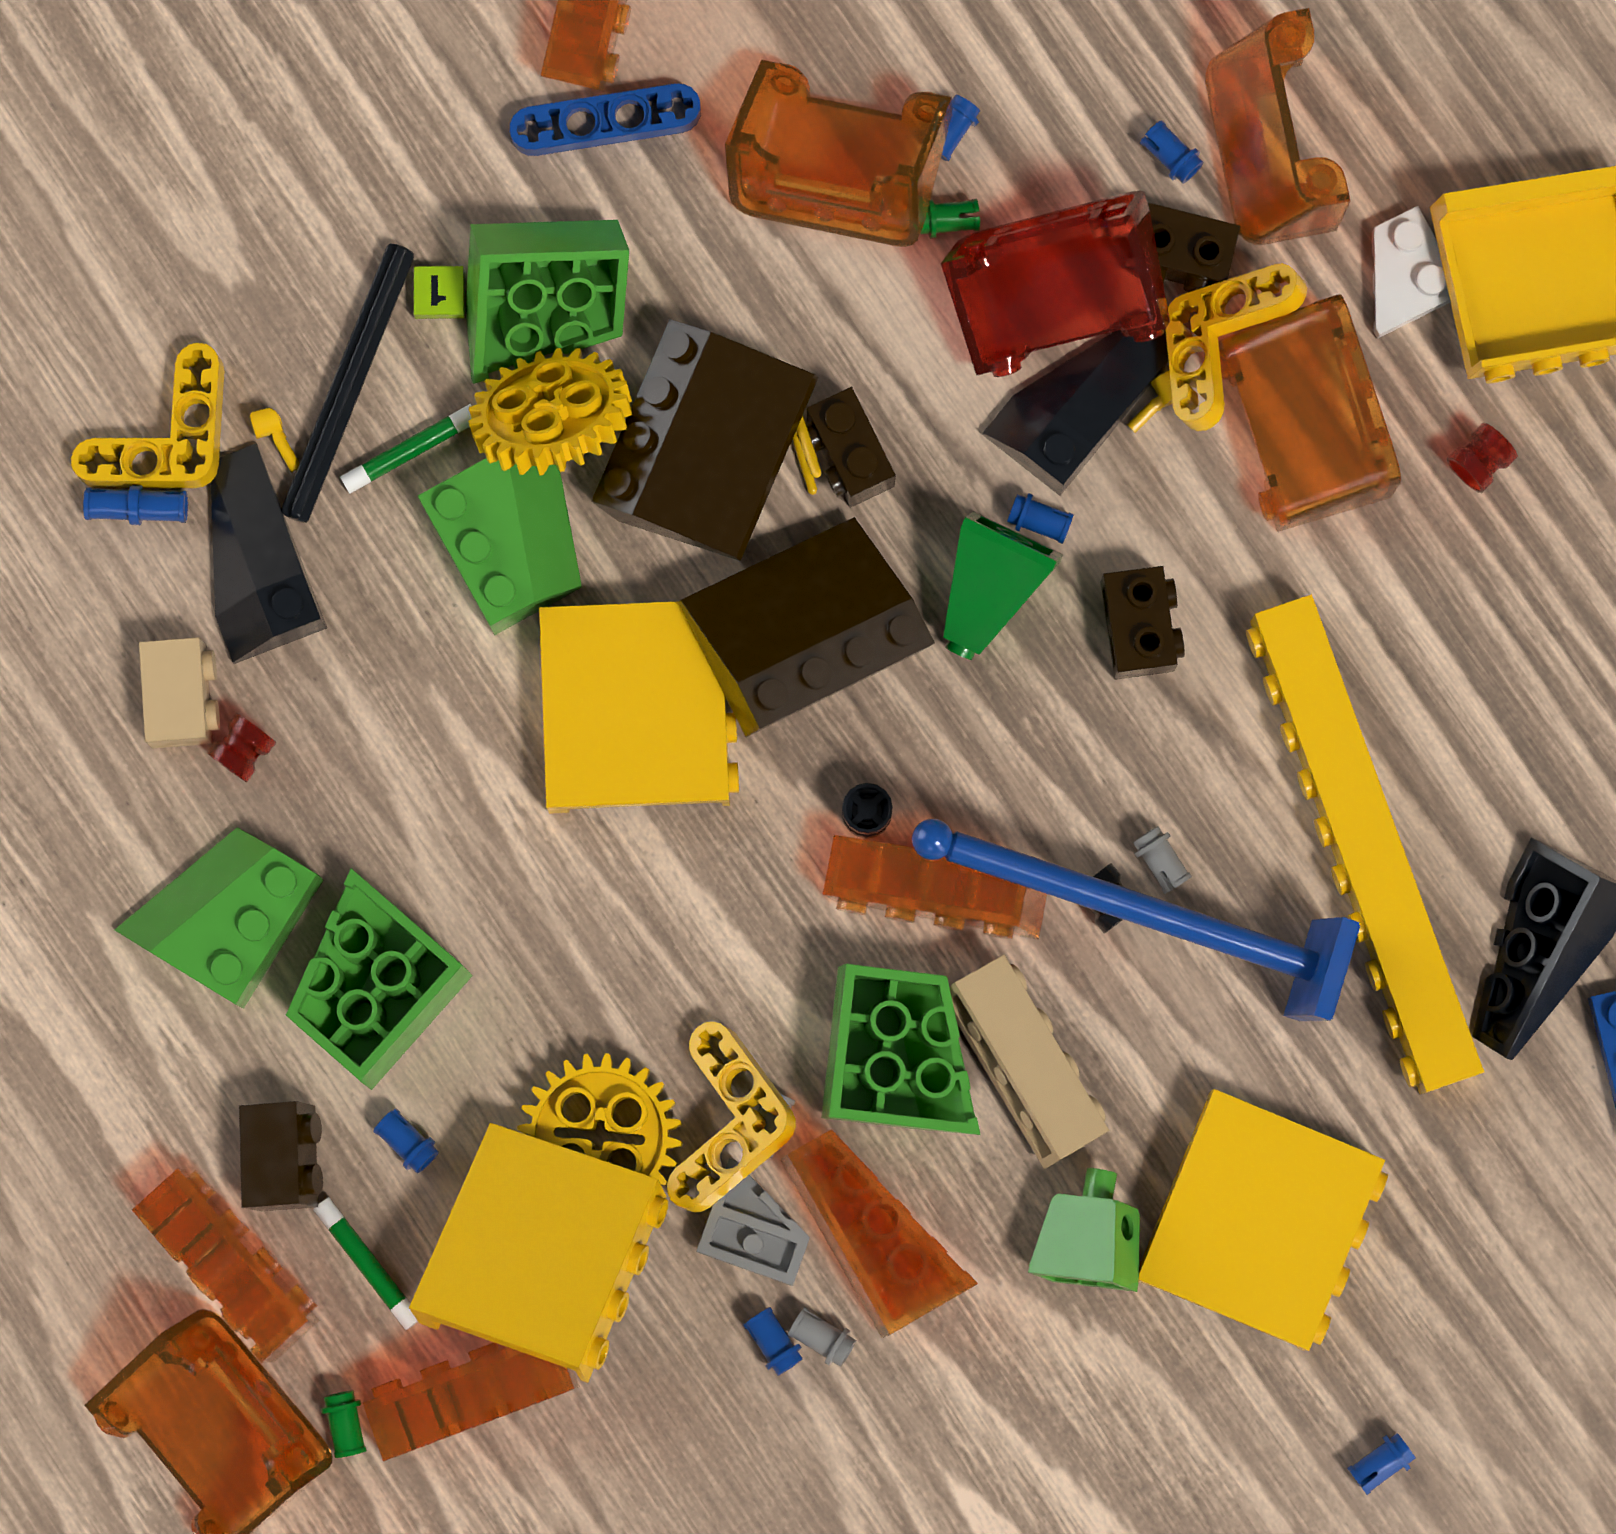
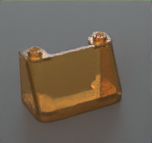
M1309 8L1284 12L1274 16L1210 60L1205 73V87L1234 224L1241 226L1239 235L1246 242L1254 245H1266L1337 231L1351 202L1346 177L1342 168L1335 161L1326 157L1300 160L1284 79L1293 67L1302 65L1303 59L1310 53L1314 44V28Z
M761 60L725 142L728 190L731 203L742 213L755 218L892 246L906 247L913 245L919 239L928 211L952 117V97L932 92L913 93L906 98L902 115L810 97L808 79L798 68L789 64Z
M1341 294L1318 300L1298 308L1288 315L1260 323L1218 341L1222 380L1228 379L1232 387H1237L1266 477L1264 480L1265 491L1258 493L1261 512L1265 521H1274L1277 532L1383 501L1393 496L1401 484L1399 463L1349 309Z
M207 1309L197 1310L160 1333L84 1405L93 1415L96 1424L104 1433L126 1438L137 1432L200 1507L201 1511L191 1521L193 1534H253L320 1477L332 1464L333 1456L331 1450L322 1436L227 1322L215 1312Z

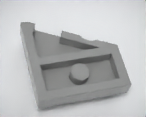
M729 1158L726 1169L733 1168L739 1163ZM748 1175L712 1206L696 1252L793 1286L810 1237Z

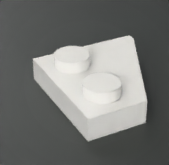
M1419 206L1374 227L1372 231V256L1374 257V272L1372 275L1373 294L1375 296V321L1373 327L1374 334L1378 339L1450 303L1437 240Z

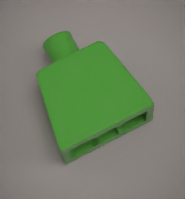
M1087 1168L1082 1196L1056 1194L1052 1197L1028 1273L1056 1283L1137 1292L1139 1284L1140 1214L1137 1208L1118 1200H1113L1117 1173L1103 1169Z

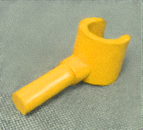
M1170 371L1161 374L1151 382L1158 396L1152 399L1126 424L1134 433L1157 411L1173 404Z
M271 408L251 412L250 418L256 438L259 439L272 435L274 444L290 472L296 471L300 462L286 440L287 437L284 433L280 415Z

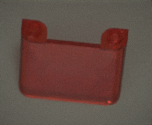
M1144 191L1127 192L974 232L958 240L940 263L976 376L992 372L994 377L1007 376L1019 371L1022 368L1020 362L1025 360L1033 351L1121 330L1123 336H1133L1135 342L1149 341L1161 336L1164 333L1163 329H1166L1170 322L1152 219Z

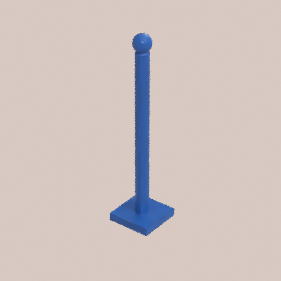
M939 819L924 820L913 831V847L925 859L937 860L945 856L947 861L1293 976L1295 978L1283 1016L1297 1021H1331L1334 1017L1359 933L1360 922L1345 917L1314 919L1311 921L1303 948L958 831L952 833L950 827Z

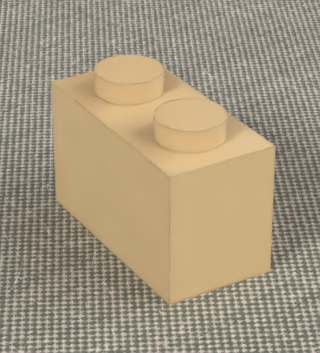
M199 637L139 642L145 742L153 749L213 744L212 730L220 729L217 700H210L209 681L216 680L217 678L214 650L207 651L206 644Z

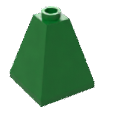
M974 511L966 516L960 529L943 638L948 640L945 648L968 660H972L975 653L980 655L1056 568L1063 554Z

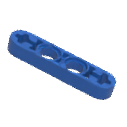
M669 84L529 106L520 109L513 116L510 122V135L514 146L519 152L527 156H540L687 132L697 125L701 117V103L698 94L692 87L685 84ZM682 98L684 105L693 106V108L685 110V118L676 119L674 112L671 111L658 113L660 123L652 125V110L649 101L657 100V110L671 108L673 104L672 99ZM626 104H635L643 110L644 119L637 127L625 128L616 120L618 109ZM579 111L587 112L595 119L594 129L584 136L574 135L567 128L569 118ZM559 115V128L563 139L555 140L554 130L540 132L538 134L539 141L529 142L527 135H519V132L526 130V122L536 121L538 128L553 127L551 116Z

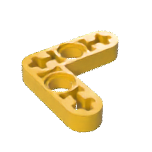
M1281 263L1261 268L1182 294L1169 304L1165 312V329L1173 409L1175 414L1190 429L1206 431L1214 427L1224 413L1225 403L1218 337L1288 315L1296 311L1303 304L1307 295L1306 283L1289 265ZM1287 282L1288 285L1282 287V295L1276 297L1274 294L1280 292L1281 284ZM1237 294H1245L1246 302L1241 310L1234 314H1226L1225 308L1228 301ZM1195 311L1197 314L1193 315L1190 320V313ZM1190 320L1191 331L1183 323ZM1196 352H1204L1203 364L1193 372H1185L1186 360ZM1199 393L1206 401L1199 405V412L1194 414L1191 410L1198 407Z
M193 343L184 347L177 355L174 371L170 438L86 439L76 446L71 456L72 469L79 479L89 487L130 488L131 485H141L143 488H200L212 482L217 475L219 467L225 373L224 364L215 350L204 343ZM199 358H204L208 365L211 366L210 369H204L201 373V386L206 392L197 390V378L189 369V367L198 365ZM200 403L209 407V418L203 425L190 427L185 424L184 415L190 406ZM184 437L197 440V454L205 461L204 464L196 465L195 473L192 474L183 465V462L191 461L193 454L192 444L188 439L183 440ZM141 452H154L158 460L155 469L146 475L135 474L132 470L134 458ZM95 453H99L105 461L120 462L122 474L119 475L120 471L114 464L98 465L97 473H92L85 463L93 461Z
M714 1021L705 1022L693 1031L689 1040V1051L696 1064L735 1118L677 1166L669 1176L667 1193L670 1200L675 1205L694 1213L703 1212L714 1205L791 1139L796 1128V1118L793 1111L738 1035L725 1025ZM714 1036L721 1040L718 1044L720 1050L725 1057L732 1061L724 1064L721 1059L709 1053L711 1046L708 1041L711 1037ZM742 1071L751 1072L753 1076L752 1090L744 1097L736 1098L731 1091L733 1078ZM760 1104L764 1110L777 1116L774 1120L777 1129L773 1133L763 1129L766 1126V1121L753 1107ZM730 1142H739L743 1149L741 1161L737 1166L725 1169L720 1161L722 1149ZM706 1163L711 1170L720 1176L719 1180L708 1176L711 1171L704 1167ZM691 1177L700 1181L696 1186L699 1192L696 1198L686 1194L689 1191V1186L686 1182Z

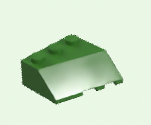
M618 220L470 224L466 322L471 380L473 384L490 379L488 373L498 371L501 367L507 368L514 365L515 369H517L516 359L518 358L524 359L527 363L533 362L532 359H535V354L538 351H541L543 355L554 353L557 348H561L564 354L572 353L576 348L584 349L623 335L629 247Z
M487 458L418 495L425 512L494 635L537 613L539 607H547L582 588L561 473L556 465H549L544 475H539L537 466H532L524 475H519L516 464L510 469L503 471L499 460L490 464Z
M237 827L114 930L244 1009L322 884L323 879L287 855Z
M351 868L344 882L345 889L335 911L332 910L325 925V934L314 958H311L286 1016L360 1082L372 1090L473 975Z
M844 964L838 967L821 1118L918 1130L981 1135L971 1100V1087L963 1062L959 1043L960 1035L947 976Z

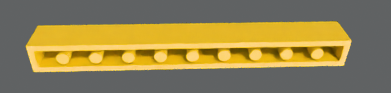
M1311 594L1255 613L1250 620L1252 628L1246 630L1247 640L1254 657H1263L1269 675L1263 677L1264 687L1272 706L1280 704L1286 723L1280 724L1282 738L1289 753L1297 751L1303 770L1297 772L1301 791L1306 800L1314 799L1320 816L1314 819L1318 838L1323 848L1331 846L1337 865L1331 867L1334 883L1340 895L1348 893L1354 913L1348 914V919L1360 922L1356 941L1357 943L1365 941L1371 961L1365 962L1370 983L1375 991L1382 989L1388 1005V1009L1382 1010L1386 1028L1392 1039L1400 1038L1406 1056L1400 1058L1404 1078L1409 1087L1417 1086L1421 1095L1482 1074L1484 1069L1313 596Z

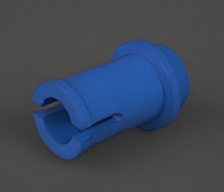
M957 94L952 101H945L943 104L946 108L945 112L927 139L922 143L928 151L944 161L950 160L953 151L969 127H975L979 123L976 118L980 112L979 108Z
M1162 120L1151 127L1145 134L1146 136L1140 141V144L1146 147L1170 171L1169 178L1172 181L1178 179L1182 184L1186 183L1199 171L1204 163L1198 157L1200 154L1199 150L1196 148L1190 150Z
M1028 493L1027 497L1017 494L1007 519L1008 523L1016 525L1014 530L1020 531L1022 527L1063 544L1074 514L1066 513L1032 500L1033 495Z
M397 1108L384 1116L373 1130L376 1135H379L404 1160L403 1167L406 1170L412 1168L416 1173H420L439 1153L433 1146L435 1141L431 1137L425 1139L400 1114Z
M771 1307L760 1312L743 1325L769 1362L765 1365L766 1369L770 1370L773 1368L777 1376L803 1360L798 1352L802 1347L800 1344L794 1346L773 1314Z
M1398 1433L1390 1439L1387 1435L1382 1437L1385 1441L1382 1445L1353 1466L1351 1465L1347 1468L1366 1495L1370 1494L1374 1488L1403 1467L1406 1471L1411 1469L1408 1464L1416 1459V1457Z

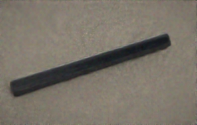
M390 243L385 249L281 508L283 515L289 519L307 523L311 517L414 260V253L404 246Z

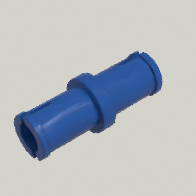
M131 485L129 490L92 489L86 487L83 500L85 520H129L130 525H141L143 520L179 521L180 523H186L188 517V493L186 490H181V492L143 490L141 485Z

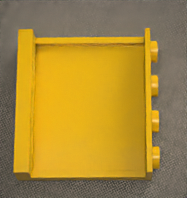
M1616 166L1443 193L1429 207L1467 379L1485 377L1488 384L1498 383L1514 378L1516 371L1532 369L1535 376L1546 375L1563 369V363L1579 361L1582 368L1593 367L1609 362V356L1616 355Z
M679 602L539 607L546 808L549 814L569 813V809L699 803H722V806H730V793H739L738 762L728 763L727 743H737L736 717L733 712L726 713V697Z
M1213 1089L1208 1094L1140 1262L1139 1282L1163 1290L1297 1346L1298 1349L1309 1351L1312 1343L1321 1345L1329 1328L1331 1316L1324 1313L1331 1295L1340 1297L1347 1283L1350 1269L1343 1265L1351 1247L1358 1250L1365 1238L1369 1221L1362 1218L1369 1200L1378 1202L1386 1185L1388 1174L1381 1171L1385 1159Z
M490 1123L409 1309L419 1324L436 1330L439 1329L441 1324L574 1370L581 1381L588 1383L593 1370H599L606 1360L609 1351V1340H607L613 1322H620L627 1310L629 1293L626 1291L634 1274L640 1275L646 1265L649 1254V1247L646 1244L653 1228L658 1229L661 1227L666 1217L668 1200L659 1179Z

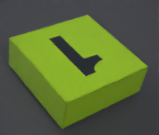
M414 266L415 319H465L464 266Z

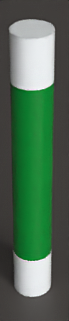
M469 404L340 476L349 494L470 427L468 421L472 418L469 407L472 405Z
M328 1197L319 1203L318 1207H315L313 1211L403 1328L408 1330L418 1321L409 1309V1300L332 1200Z

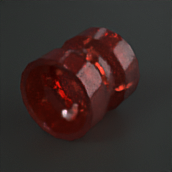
M1482 423L1471 434V442L1466 447H1458L1447 458V462L1453 472L1466 485L1476 492L1482 493L1494 481L1493 474L1498 469H1506L1518 455L1511 443L1498 430L1487 423Z
M236 713L227 724L228 735L222 740L214 741L206 753L247 783L256 771L255 763L259 755H268L277 742L243 716Z

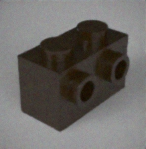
M1144 201L1126 270L1136 272L1135 277L1151 284H1164L1165 280L1184 284L1183 289L1187 292L1228 279L1241 226Z
M852 386L807 407L808 423L806 427L815 453L822 450L830 466L824 470V473L836 497L844 495L851 508L895 487L896 474Z
M1164 566L1104 573L1100 583L1114 680L1174 672L1178 665L1177 658L1185 657L1181 627L1172 628L1170 609L1177 608L1178 606L1174 578L1165 579Z
M299 1101L239 1105L241 1208L256 1211H274L318 1207V1195L323 1189V1174L321 1167L317 1164L316 1143H319L321 1140L322 1125L320 1117L316 1113L315 1105Z

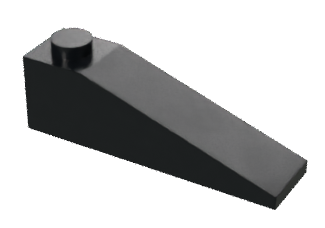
M1147 312L1142 313L1014 394L982 435L1061 496L1148 389L1151 382L1157 378L1169 363L1165 327Z
M257 443L220 457L217 475L211 482L215 617L232 662L236 664L327 629V625L285 515L282 513L280 502Z
M1534 838L1530 839L1507 884L1504 899L1510 901L1505 926L1504 929L1497 928L1493 945L1499 947L1494 973L1485 979L1472 1035L1473 1038L1509 1060H1513L1616 932V880Z

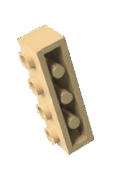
M1002 955L950 986V992L957 1024L1045 1170L1110 1130L1105 1124L1106 1116L1101 1104L1095 1097L1088 1095L1080 1082L1079 1069L1074 1059L1067 1052H1062L1053 1037V1026L1049 1017L1042 1009L1036 1008L1026 991L1027 983L1022 972L1017 966L1010 964L1005 955Z

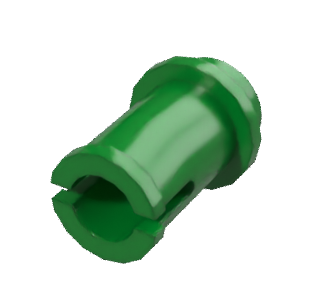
M927 199L926 204L917 205L919 234H928L929 238L933 239L936 238V233L968 230L979 231L980 217H959V214L980 212L978 200L934 203L933 199Z
M354 1390L324 1396L325 1406L320 1409L322 1414L327 1413L335 1451L334 1457L342 1458L366 1452L367 1449L364 1445L357 1406L361 1405V1399H355Z

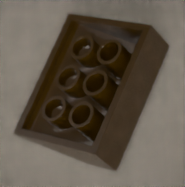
M669 319L632 405V415L626 419L627 428L622 430L591 502L619 522L741 561L818 377L811 372L711 331Z
M855 517L678 601L745 737L916 655L935 644L913 598Z

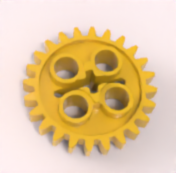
M557 348L551 358L545 359L541 351H538L535 354L534 362L527 363L522 358L516 359L518 368L512 371L501 367L499 369L501 379H486L484 382L487 391L475 392L474 397L477 404L469 407L472 419L468 423L478 452L485 453L490 464L499 460L503 471L510 469L516 464L519 475H524L532 466H537L539 475H544L549 465H556L560 472H564L566 462L574 460L581 466L584 465L583 455L587 452L598 456L603 454L600 446L601 442L610 444L617 442L614 431L626 430L625 417L632 415L629 404L632 402L622 370H615L611 359L600 362L597 352H593L583 359L580 348H576L569 357H563L561 348Z
M605 1053L600 1067H595L590 1055L584 1054L582 1069L576 1070L568 1060H565L563 1065L566 1076L560 1079L554 1073L547 1071L545 1074L551 1087L547 1091L535 1086L531 1088L534 1095L540 1101L537 1106L522 1105L521 1109L533 1118L529 1124L518 1125V1131L562 1147H567L568 1145L580 1146L585 1155L609 1162L610 1157L619 1150L631 1151L636 1158V1172L657 1178L661 1185L667 1186V1180L659 1171L662 1166L676 1168L678 1165L676 1161L667 1156L668 1149L682 1147L681 1141L669 1137V1131L681 1126L682 1122L678 1119L666 1118L665 1113L671 1110L676 1103L674 1099L659 1102L657 1097L663 1091L665 1085L661 1081L648 1087L645 1084L650 1073L648 1068H643L633 1076L630 1074L632 1060L627 1057L620 1067L616 1069L613 1068V1061L609 1053ZM581 1094L590 1101V1113L581 1122H570L566 1119L563 1112L564 1103L569 1097ZM625 1099L635 1100L641 1106V1118L632 1127L619 1126L614 1119L615 1107ZM604 1122L605 1130L610 1133L642 1135L645 1138V1142L642 1145L606 1141L602 1145V1150H595L594 1142L588 1139L556 1137L554 1132L559 1127L595 1131L597 1123Z

